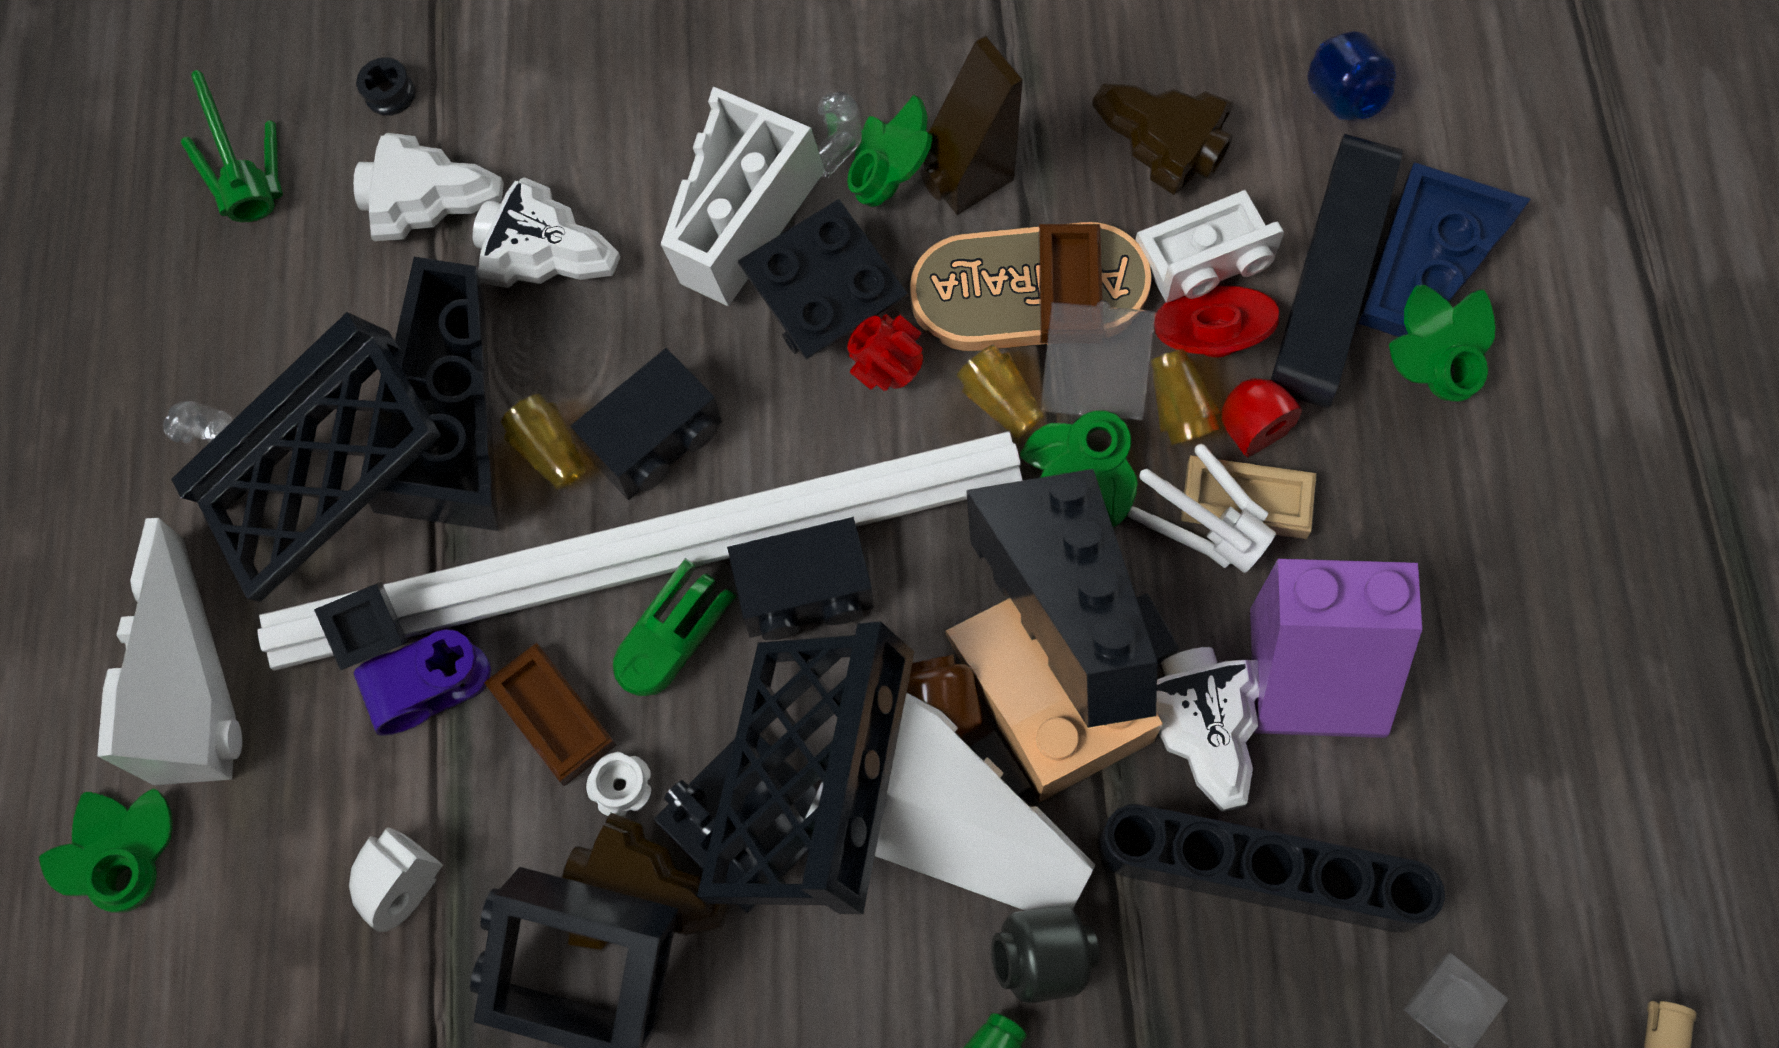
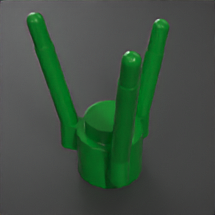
M194 70L191 77L224 165L220 170L221 177L217 178L203 154L190 137H183L181 144L215 197L221 216H228L232 221L240 223L253 222L267 217L275 207L273 199H279L283 196L278 179L276 123L272 120H268L265 123L264 172L256 168L252 161L236 160L204 74L200 70Z

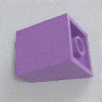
M1278 559L1250 608L1252 660H1258L1259 697L1254 702L1258 727L1254 734L1386 738L1390 734L1422 632L1418 563Z

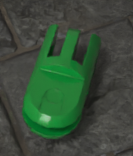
M685 558L618 646L613 658V673L618 684L624 691L636 696H650L660 693L673 681L737 596L727 588L724 589L688 636L684 637L681 632L703 605L716 584L715 579L707 573L703 574L686 592L665 622L661 620L662 614L695 570L696 565Z

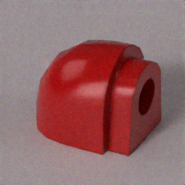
M1251 378L1242 381L1228 394L1222 407V422L1236 445L1249 458L1288 435L1290 429L1297 424L1302 414V408L1286 389L1274 381Z

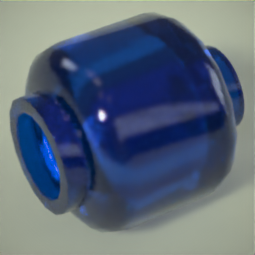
M1351 31L1332 37L1319 46L1310 63L1307 78L1312 92L1330 112L1341 120L1352 121L1373 117L1387 106L1394 93L1397 71L1395 63L1367 34Z

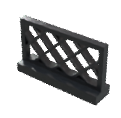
M346 312L171 479L180 498L198 503L237 581L249 600L258 602L264 600L441 437V434L393 356L399 350V347L390 332L349 312ZM378 369L381 376L376 401L358 400L361 384ZM337 409L331 442H314L317 426ZM356 411L373 412L367 446L349 445ZM392 413L405 414L414 430L395 448H386ZM290 451H293L286 485L270 484L273 467ZM312 452L328 453L321 488L305 487ZM347 455L364 456L360 480L349 491L340 490ZM249 491L242 526L233 525L226 511ZM268 493L284 494L277 530L261 528ZM303 496L319 498L314 523L304 532H296ZM259 537L273 538L275 540L270 564L258 573L254 560Z
M881 621L857 623L855 635L758 642L697 894L698 898L709 904L823 905L838 914H864L914 657V651ZM850 657L846 677L833 690H830L821 676L841 658ZM796 661L801 670L779 691L774 693L771 689L776 663ZM814 685L823 699L795 723L786 709L808 688ZM835 714L837 722L833 740L817 754L807 739ZM778 717L787 732L761 756L756 749L759 735ZM799 747L809 763L781 787L772 771ZM821 779L823 787L819 806L803 820L793 803ZM763 781L773 796L746 820L742 814L745 796ZM784 812L794 830L767 854L757 836ZM806 845L809 853L802 884H786L778 870ZM748 846L758 863L737 883H725L730 861ZM767 880H769V882H770L771 884H764V883H765Z

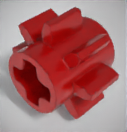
M887 314L883 315L882 319L876 315L865 319L857 326L848 341L849 357L856 362L851 368L850 373L870 390L876 385L883 391H887L889 387L893 389L904 387L917 375L923 363V354L921 353L923 348L915 342L921 335V332L901 314L894 320Z

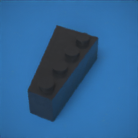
M1094 469L966 490L972 547L979 558L984 557L993 570V580L1004 596L1009 595L1020 612L1021 624L1032 640L1037 639L1048 656V666L1087 727L1156 716L1157 659Z

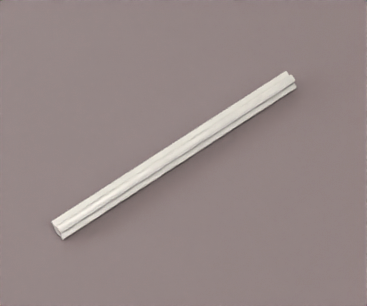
M1010 431L383 585L406 638L672 573L675 572L685 558L696 566L729 559L727 547L850 517H854L856 527L964 501L967 500L966 490L1023 481L1019 468L1021 463L1016 444H1013ZM354 592L260 614L262 628L257 629L261 650L267 652L270 668L276 671L334 656L314 609Z

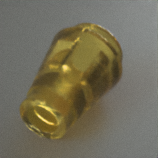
M994 344L974 356L956 375L964 385L961 392L1006 430H1009L1016 439L1032 429L1045 416L1039 409L1038 403L1010 353L1002 354Z
M1180 349L1150 360L1153 369L1152 375L1160 432H1167L1171 446L1220 430L1215 415L1221 412L1193 362L1189 360L1187 352L1184 349Z
M535 394L514 405L502 417L500 424L506 430L504 440L550 481L557 490L570 485L584 474L587 467L581 460V456L555 403H547L541 394Z

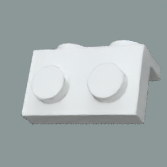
M1243 190L1137 232L1135 241L1140 245L1150 264L1151 276L1165 302L1168 303L1185 295L1189 299L1203 296L1213 290L1220 281L1241 273L1243 277H1249L1263 271L1274 261L1284 231L1279 222L1265 225L1246 190Z

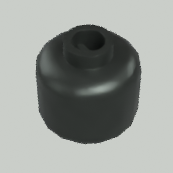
M1065 906L1014 912L1003 923L1001 932L994 934L991 943L992 964L998 983L1003 989H1010L1017 999L1027 1003H1038L1079 995L1088 985L1091 968H1096L1100 959L1099 944L1094 930L1090 926H1083L1079 916L1072 909Z

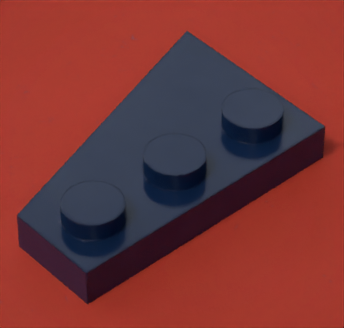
M1414 162L1408 173L1358 324L1397 337L1408 334L1404 324V308L1413 289L1417 285H1426L1450 303L1522 214L1531 199Z

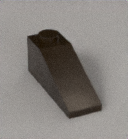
M986 35L975 41L928 132L932 134V143L924 161V168L921 169V177L929 193L938 201L944 198L956 215L1012 182L1015 178L1023 79Z

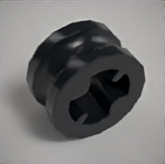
M382 57L369 61L361 68L357 75V89L365 99L367 106L374 113L382 116H393L402 113L410 107L415 99L416 89L413 81L408 76L404 65L396 59ZM388 80L393 87L383 92L378 85Z

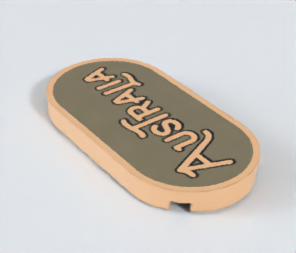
M1097 222L1070 223L1100 224L1103 338L1113 336L1129 326L1132 319L1139 314L1140 310L1142 311L1148 299L1151 286L1150 264L1140 245L1124 231L1114 226ZM1039 227L955 235L931 246L920 257L911 276L910 301L917 323L926 333L928 330L933 336L940 338V343L961 351H981L1051 344L1040 343Z

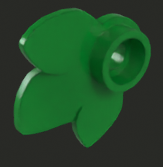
M912 95L905 106L887 125L873 116H869L866 120L856 145L855 159L851 164L847 177L848 188L851 192L855 193L860 203L868 207H876L885 200L890 199L897 191L899 184L909 180L925 161L931 147L932 134L926 132L928 116L920 97Z
M1417 285L1410 294L1404 308V324L1408 334L1397 337L1389 343L1392 361L1397 371L1405 379L1413 383L1428 384L1432 393L1441 400L1450 402L1466 400L1483 387L1488 375V365L1484 354L1495 339V320L1490 299L1485 290L1479 289L1466 296L1453 308L1447 300L1426 285ZM1452 363L1455 367V374L1453 378L1451 377L1450 372Z
M1105 410L1091 411L1079 417L1074 424L1049 423L1044 425L1028 438L1020 453V457L1029 465L1044 470L1041 477L1094 469L1112 527H1117L1126 518L1133 506L1137 495L1138 481L1132 467L1126 460L1131 449V435L1126 423L1116 414ZM1097 430L1106 431L1112 438L1110 446L1102 452L1093 451L1087 445L1089 435Z
M151 789L141 795L128 809L116 800L93 792L81 794L73 818L72 844L57 846L39 856L40 867L47 883L55 891L65 896H88L91 902L98 908L111 913L129 912L142 905L155 887L157 871L154 862L171 840L173 822L168 801L159 790ZM130 868L132 877L129 884L124 890L118 891L116 888L117 876L123 870Z

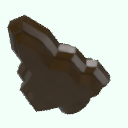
M1103 83L1093 97L1092 105L1107 126L1130 140L1132 156L1150 168V180L1173 195L1177 194L1189 182L1195 172L1211 179L1221 165L1233 139V135L1221 130L1231 112L1233 102L1206 91L1196 97L1175 89L1155 95L1136 85Z
M611 812L599 832L593 848L588 849L575 846L567 859L562 878L679 908L674 933L683 936L722 928L729 904H709L698 898L697 894L701 877L676 870L669 850L646 840L644 828L641 824ZM570 932L568 940L569 946L597 951H605L611 945L610 942Z

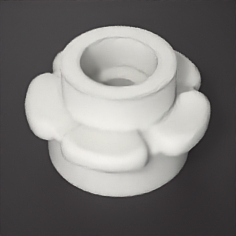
M621 752L607 754L596 763L587 778L586 789L590 800L598 803L599 811L606 816H609L611 812L623 817L627 814V811H638L645 806L651 795L652 790L650 785H648V780L651 778L650 769L637 756L629 757ZM618 779L626 781V786L621 791L614 789V783Z

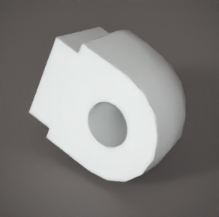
M386 828L379 839L376 837L368 838L351 868L349 890L353 906L377 932L389 931L401 924L416 909L435 883L436 879L434 877L443 864L406 835L392 828Z

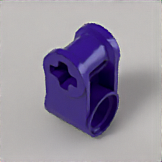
M445 629L436 631L396 651L373 657L358 666L353 674L376 734L387 736L412 729L425 722L431 716L476 697L486 687L484 682L490 678L491 666L490 660L485 653L473 645L466 636L458 631ZM446 644L448 646L443 648L441 645ZM459 655L461 658L455 662L457 672L452 676H448L446 673L453 669L451 659Z

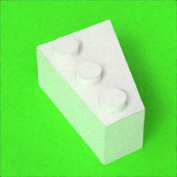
M713 86L708 100L711 111L704 132L697 133L693 145L696 156L688 180L681 181L661 246L680 284L729 307L748 280V277L739 266L738 260L780 235L825 172L811 127Z

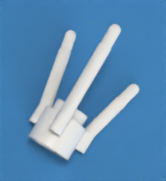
M1198 444L1195 447L1196 455L1241 509L1240 513L1230 506L1218 518L1151 470L1143 469L1140 472V479L1210 529L1207 538L1211 541L1137 507L1132 506L1127 516L1154 531L1208 555L1223 568H1226L1231 563L1243 573H1246L1261 557L1275 537L1276 532L1263 523L1269 513L1250 499L1222 463L1216 459L1204 444Z

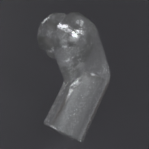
M844 92L828 93L822 97L818 104V114L825 115L823 122L826 124L828 134L817 146L825 169L822 176L828 178L862 141L858 104L849 94Z
M190 400L179 402L169 408L168 416L163 421V430L166 436L176 443L181 439L183 443H190L194 438H199L209 443L233 419L225 411Z

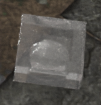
M1448 953L1442 956L1403 1010L1450 1048H1473L1508 1001V998L1453 954Z

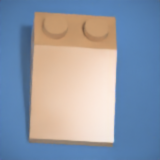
M1011 598L955 625L945 632L961 663L972 668L978 694L1020 770L1030 783L1031 790L1039 803L1152 744L1163 725L1156 712L1154 717L1088 728L1048 666V656L1037 639L1032 640L1021 624V614Z

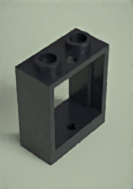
M519 867L500 889L493 888L490 891L483 906L480 927L482 930L488 931L485 951H482L479 955L470 981V991L478 994L473 1022L565 1048H646L656 1029L679 908ZM521 919L628 947L617 1012L510 984Z

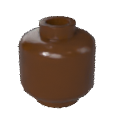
M953 654L912 662L907 693L942 711L958 727L955 733L964 741L963 734L975 731L983 722L978 689L972 668L965 664H955Z

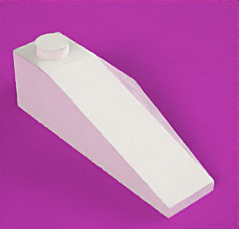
M147 518L130 579L132 592L138 603L134 616H124L120 619L117 637L121 643H125L126 652L122 668L107 670L102 693L97 756L152 785L232 780L233 759H237L240 756L242 749V732L238 721L235 720V712L185 542L182 537L160 518Z
M906 693L875 856L1025 911L1053 906H1065L1073 910L1095 864L1038 807H1029L1001 779L1003 772L988 757L983 761L955 733L958 727L942 711ZM823 782L820 784L806 818L819 806Z

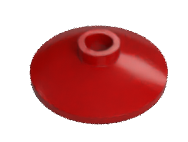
M1216 286L1213 290L1198 298L1189 299L1185 295L1164 303L1155 314L1154 328L1157 337L1171 348L1188 353L1203 354L1208 357H1224L1267 339L1279 324V308L1271 297L1260 291L1238 286Z

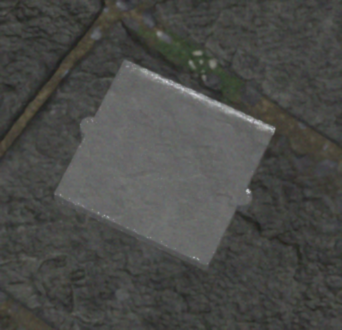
M1104 300L1099 301L1097 306L1052 302L1041 412L1084 415L1095 410H1105L1116 414L1120 418L1143 420L1156 312L1110 307L1109 303Z

